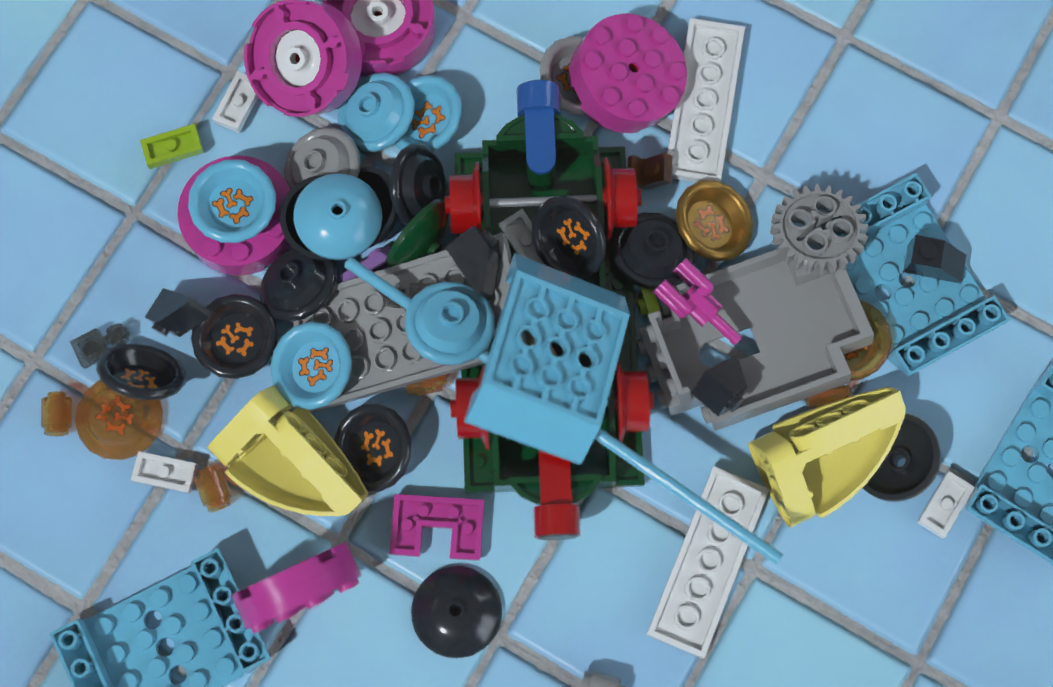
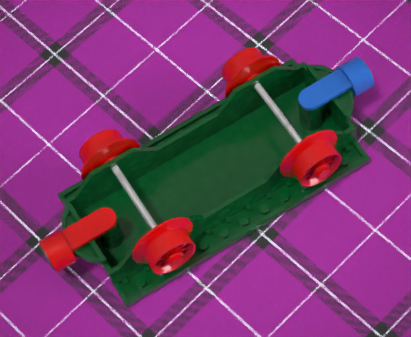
M548 80L527 81L520 84L516 89L518 117L504 125L496 135V140H482V152L455 153V175H450L449 178L450 196H445V214L451 215L452 234H457L458 238L473 225L482 231L487 229L492 235L502 233L498 224L521 209L524 210L532 222L537 208L549 198L558 196L578 199L594 212L602 224L606 238V254L599 271L584 281L624 296L630 314L600 428L643 457L642 431H649L650 410H654L653 392H649L647 372L638 371L633 283L629 282L618 272L611 258V239L616 228L637 226V206L642 205L641 188L637 189L635 169L626 168L625 146L598 147V136H584V132L572 120L560 115V88L558 84ZM509 244V248H510V252H511V257L513 258V255H514L516 252L513 250V248H512L511 245ZM551 343L557 353L556 357H562V347L557 343ZM486 364L461 370V378H456L455 399L450 400L451 418H456L458 439H463L465 494L516 492L521 498L536 505H541L533 508L534 538L539 540H568L581 536L580 507L574 504L591 495L596 488L644 487L643 472L595 439L583 462L579 465L465 423L464 420L472 393L480 387Z

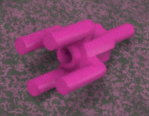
M685 258L673 272L690 288L681 295L665 279L653 293L679 318H685L690 315L701 327L709 321L733 345H736L742 339V336L717 313L722 305L710 294L714 289L713 283Z

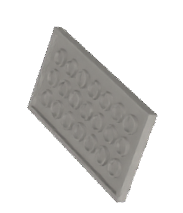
M503 232L493 235L497 241L494 247L500 254L493 297L488 300L495 315V334L510 286L505 281L512 261L507 235ZM447 250L374 272L410 298H413L426 286L443 281L461 282L472 287ZM360 277L336 284L330 299L319 311L305 319L293 321L294 326L310 321L327 323L341 332L350 347L352 368L346 387L341 395L327 406L309 410L313 412L484 363L476 358L473 361L460 365H443L422 357L410 344L404 329L406 309ZM522 332L521 340L525 345L531 346L528 332ZM493 337V339H492V341H491V343H490V345H489V347H488V349H487V351H489V352H490V350H491L494 337Z

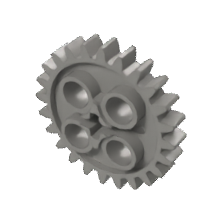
M816 184L812 192L807 186H804L802 194L794 189L791 198L784 196L782 205L777 204L776 214H773L771 220L773 225H771L770 234L774 235L772 244L779 245L777 254L787 253L785 263L795 260V269L798 270L804 265L806 266L807 274H810L813 268H817L819 275L823 274L824 268H828L831 274H835L837 265L845 270L848 262L854 264L857 255L862 254L863 245L866 244L868 238L865 234L869 226L863 224L866 214H858L861 207L860 204L850 205L852 196L845 199L841 198L843 192L841 189L836 194H832L831 186H828L825 192L821 191L819 184ZM818 210H825L828 214L820 213ZM795 222H796V223H801V224H803L804 226H803V227H797V226H795L793 223H795ZM835 232H841V233H843L845 236H844V237L837 236V235L835 234ZM810 245H816V246H818L820 249H819V250H814V249L810 248L809 246H810Z

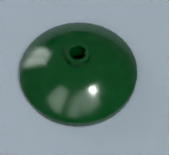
M439 198L429 203L408 223L387 255L385 262L387 268L435 254L441 250L443 245L440 242L447 230L449 214H445V201Z

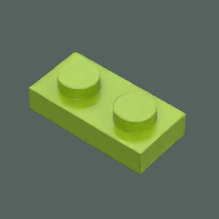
M195 124L140 140L149 169L204 153Z

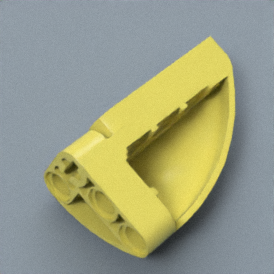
M274 385L256 394L207 447L225 467H228L225 474L237 485L268 504L305 515L344 516L354 511L368 497V491L357 472L320 422L308 409L295 408L291 411L294 406L281 396Z
M884 387L816 407L774 424L772 427L773 431L748 443L749 451L763 484L769 489L768 493L774 505L790 528L815 515L822 518L834 512L861 490L875 474L890 452L905 417L906 408L899 390L892 387Z

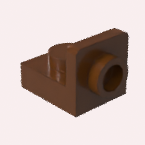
M662 153L645 159L635 155L628 156L627 168L635 169L637 187L648 190L672 183V155Z

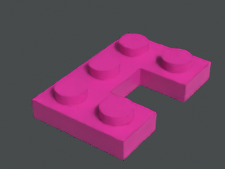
M394 494L389 554L393 556L420 557L423 527L452 529L450 559L480 561L485 501L482 499Z

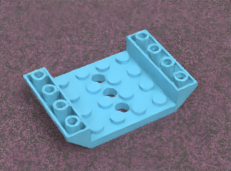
M917 173L858 203L861 205L858 214H866L863 224L869 226L865 234L868 238L866 244L863 245L862 254L857 255L854 264L848 262L846 267L848 276L873 330L876 343L884 356L908 377L1010 321L995 295L988 299L985 298L966 266L961 284L903 272L907 245L915 235L945 240L950 243L926 205L932 196ZM835 232V234H836L837 236H840V237H844V236H845V235H844L843 233H841V232ZM899 275H910L913 279V286L904 287L901 285ZM877 287L885 288L889 294L888 300L882 301L877 299L874 289Z
M515 253L505 281L510 286L480 387L472 393L464 422L580 465L601 427L630 315L624 296ZM522 332H529L534 337L535 342L533 346H527L521 340ZM551 343H557L562 347V357H556L551 353ZM579 354H586L590 358V368H585L579 363Z
M1053 362L1028 393L973 486L975 488L968 498L965 507L966 511L1052 565L1053 478L1048 474L1047 468L1049 464H1053ZM1024 447L1034 451L1035 460L1033 463H1028L1022 458L1021 451Z
M220 548L191 561V567L86 620L76 619L49 633L72 687H225L268 662L271 657L259 632L253 634L251 629L246 630L231 595L238 592L239 589ZM158 611L162 616V622L157 628L152 629L147 625V617L151 612ZM169 638L174 643V651L169 656H163L159 651V645L164 639ZM178 666L184 667L187 671L186 680L181 684L174 683L171 677L173 670Z

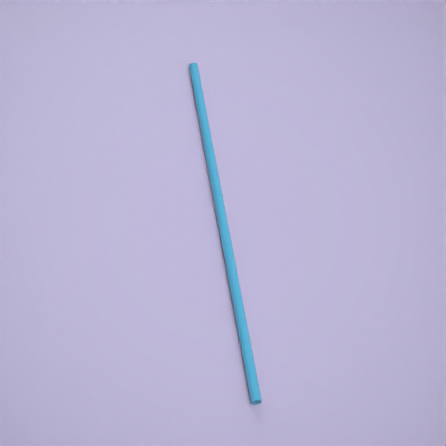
M352 257L346 261L345 268L403 308H408L412 298ZM484 351L477 359L487 364L490 352ZM601 428L599 429L595 437L596 441L776 565L784 555L783 553Z

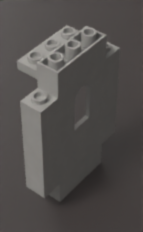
M778 249L704 275L714 285V289L710 294L722 305L717 313L737 332L750 328L760 353L739 360L747 388L741 395L744 399L734 412L727 411L717 416L706 406L700 407L705 423H712L714 431L850 383L851 371L843 354L871 345L874 333L846 269L843 270L837 265L835 274H831L828 268H824L823 274L819 275L817 268H813L811 273L807 274L804 265L798 270L795 269V260L785 263L787 253L778 255ZM686 283L674 286L681 295L690 288ZM662 301L660 306L665 319L662 320L660 311L648 314L650 325L639 328L641 339L636 341L641 355H648L651 365L646 366L652 383L658 381L661 391L656 392L661 408H668L670 416L704 405L691 394L703 373L710 369L700 361L699 353L701 348L707 343L724 338L725 336L709 321L701 327L690 315L685 318H679Z

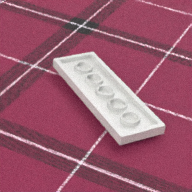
M694 18L689 20L684 50L687 84L684 94L674 110L667 154L672 155V179L698 182L700 180H716L721 182L744 38V26Z
M713 466L701 498L753 533L769 489ZM695 510L646 635L704 659L748 545L698 510Z

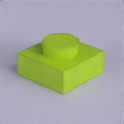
M643 288L641 289L640 299H637V306L640 315H645L649 323L648 314L660 311L656 295L653 293L654 289Z

